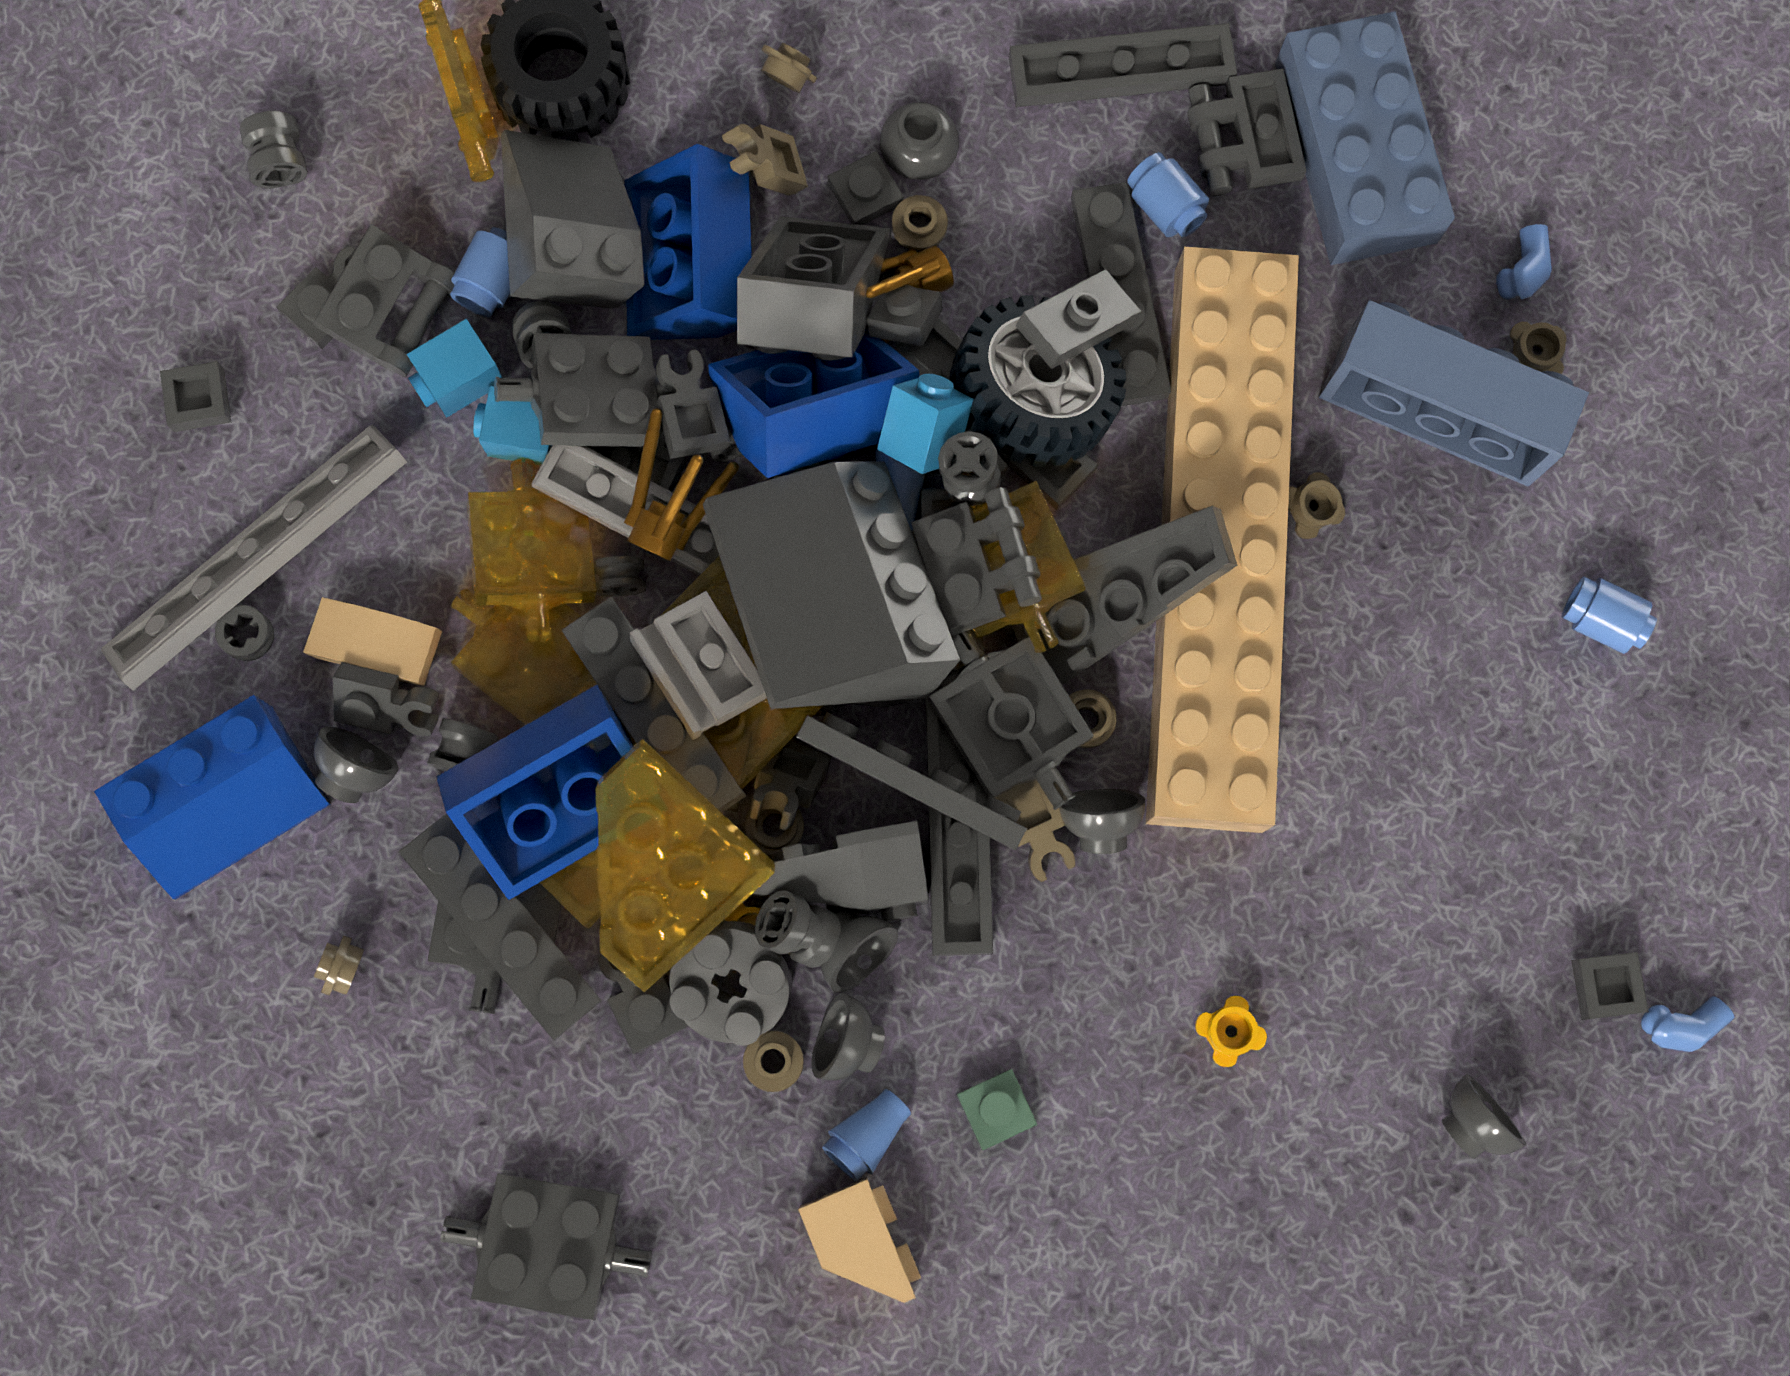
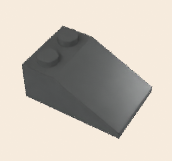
M505 130L501 134L510 296L609 309L619 308L644 286L641 230L611 148Z
M780 216L737 277V344L755 346L757 350L769 354L793 350L809 352L818 359L828 361L839 360L844 357L852 358L865 333L867 317L870 314L874 299L867 298L866 292L868 287L878 283L889 242L890 228Z

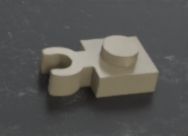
M740 124L722 135L723 142L732 144L740 154L739 157L729 162L731 169L736 173L745 174L750 171L758 186L788 196L808 187L793 136L761 124L753 129L746 124Z
M1037 780L1018 784L996 797V799L1021 811L1016 823L1027 828L1018 847L1029 843L1031 850L1028 856V865L1037 880L1040 882L1047 880L1041 862L1043 857L1049 852L1059 853L1068 869L1075 867V857L1072 850L1062 841L1055 839L1052 832L1065 826L1059 808L1053 809L1051 802Z

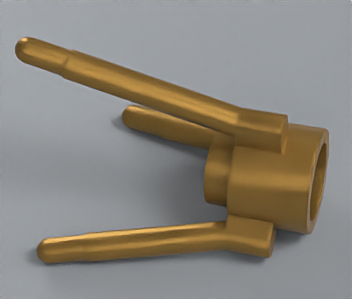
M931 246L918 253L915 249H910L898 256L884 259L880 273L895 270V276L868 287L866 297L874 298L904 285L943 292L954 285L952 269L946 256L937 246ZM882 339L886 343H889L891 341Z
M655 408L651 411L648 430L646 431L632 506L624 523L633 527L628 537V542L671 561L676 548L684 550L691 533L706 515L703 507L706 498L721 494L737 473L739 465L736 462H730L682 523L685 515L679 511L703 464L702 456L694 455L680 478L667 506L652 500L649 509L645 510L662 420V411Z

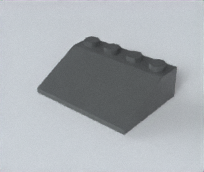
M885 461L831 462L707 497L704 501L703 507L770 709L929 698L960 661Z

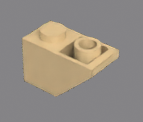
M866 1177L799 1207V1213L822 1269L903 1303L916 1298L911 1283L921 1279L908 1244L906 1243L896 1248L886 1224L897 1220V1217L883 1185L872 1189Z

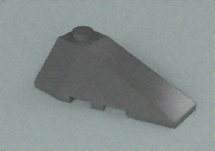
M917 821L836 836L837 841L832 842V849L821 850L819 844H797L783 847V850L774 852L773 859L761 861V856L750 855L677 871L679 884L687 889H701L702 891L767 900L778 891L785 890L804 898L809 906L816 904L826 909L851 910L853 913L867 915L881 912L882 919L887 922L917 917L916 906L925 905L928 902Z

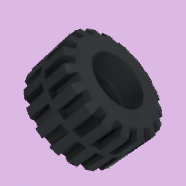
M505 0L501 4L504 14L502 16L491 15L487 22L490 34H482L480 45L484 54L481 57L483 71L497 108L502 111L505 121L512 128L518 124L521 133L536 135L537 132H540L541 136L551 138L565 136L566 140L580 142L577 133L587 130L591 138L600 134L599 121L604 119L610 125L618 117L615 103L621 106L625 105L628 97L626 85L630 84V73L621 32L618 30L616 19L610 10L603 12L600 0H519L517 2ZM553 49H570L586 57L581 67L575 73L561 80L544 81L527 74L528 68L538 56Z

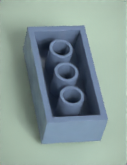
M1396 11L1287 33L1275 65L1276 69L1283 68L1306 166L1305 174L1330 265L1437 244L1455 219Z
M1369 300L1344 337L1319 398L1529 487L1565 455L1589 392L1573 386L1572 380L1563 374L1553 371L1540 372L1519 363L1518 358L1508 351L1498 348L1485 349L1466 341L1459 331L1444 325L1431 326L1410 317L1409 312L1399 305L1388 302L1378 304Z

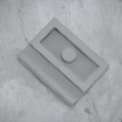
M707 591L655 618L654 623L641 630L637 628L630 632L631 644L692 740L700 737L702 732L714 725L716 727L767 698L758 670Z

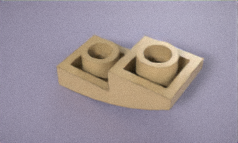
M322 597L303 653L318 660L337 664L343 662L399 675V681L424 686L442 631L436 627L400 616Z

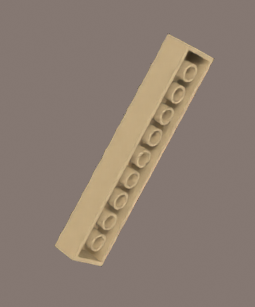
M1184 246L1175 269L1169 371L1171 393L1168 398L1161 525L1210 506L1220 508L1238 566L1156 621L1146 824L1254 833H1263L1275 826L1299 255Z

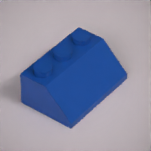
M695 144L624 180L627 195L641 230L644 286L626 301L627 336L650 337V340L720 338L737 331V277L751 258L752 246L749 172L738 174L731 169L729 162L736 159L735 157L700 144Z
M867 327L852 358L844 357L839 360L828 361L818 359L809 352L788 350L783 353L769 354L755 350L708 364L710 379L713 387H717L722 410L738 451L766 478L788 475L795 469L823 460L838 459L846 453L878 444L893 385L919 378L918 368L882 339L869 337Z
M598 685L591 687L436 776L445 812L508 900L669 808L626 729Z
M252 695L94 791L122 841L174 900L331 805L324 792L317 786L315 777L273 707L255 695Z

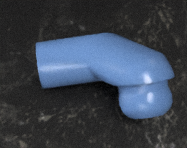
M1529 225L1519 231L1522 258L1514 265V268L1502 269L1496 277L1497 289L1502 298L1509 300L1516 296H1519L1521 299L1531 297L1549 279L1552 267L1549 233L1546 225Z
M1712 996L1691 1015L1672 1014L1665 1005H1654L1648 1009L1649 1012L1643 1015L1641 1027L1647 1034L1652 1035V1042L1661 1048L1692 1052L1705 1045L1734 1020L1735 1017L1731 1009L1722 1000Z

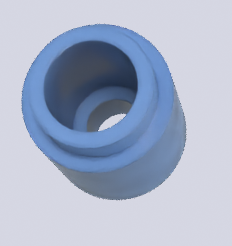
M1161 152L1154 153L1143 160L1130 174L1127 183L1133 190L1132 198L1166 237H1173L1177 233L1181 237H1186L1196 231L1206 220L1207 213L1204 210L1209 203L1208 196L1174 158L1166 159Z
M492 227L490 232L477 231L451 279L455 285L450 293L452 299L469 311L484 317H491L496 308H502L510 295L507 234L505 230L497 227Z
M1584 576L1570 594L1561 616L1563 619L1573 623V630L1622 654L1627 653L1632 646L1641 649L1651 636L1657 622V618L1650 615L1652 602L1602 578L1593 581Z

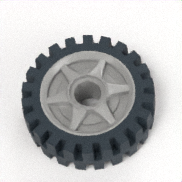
M1021 295L1016 304L1011 297L1002 299L996 307L991 304L983 310L979 317H976L961 341L950 370L949 380L954 383L953 388L974 399L968 421L975 419L970 431L981 433L984 436L986 434L990 435L997 454H999L1004 445L1011 448L1009 460L1021 463L1027 454H1030L1031 466L1044 467L1050 458L1054 467L1065 465L1070 458L1076 461L1084 457L1089 450L1091 451L1098 444L1121 409L1120 406L1126 394V389L1122 387L1127 379L1125 369L1118 368L1122 361L1118 349L1106 351L1112 341L1109 337L1051 369L1034 349L1035 346L1030 344L1016 327L1022 313L1036 306L1033 295ZM1043 297L1039 304L1046 301L1049 298Z

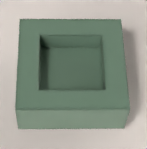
M1012 1069L956 1094L982 1151L1038 1125Z

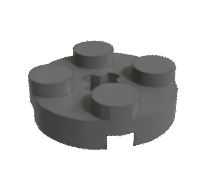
M741 921L721 922L720 926L697 931L680 948L672 964L669 977L671 1010L678 1018L684 1020L691 1029L708 1039L723 1043H733L739 1046L750 1045L760 1035L771 1030L782 1017L792 991L791 970L788 972V966L782 954L780 955L759 945L755 936V925ZM730 969L735 970L741 974L739 983L747 989L742 993H725L721 990V984L715 980V975L725 977Z

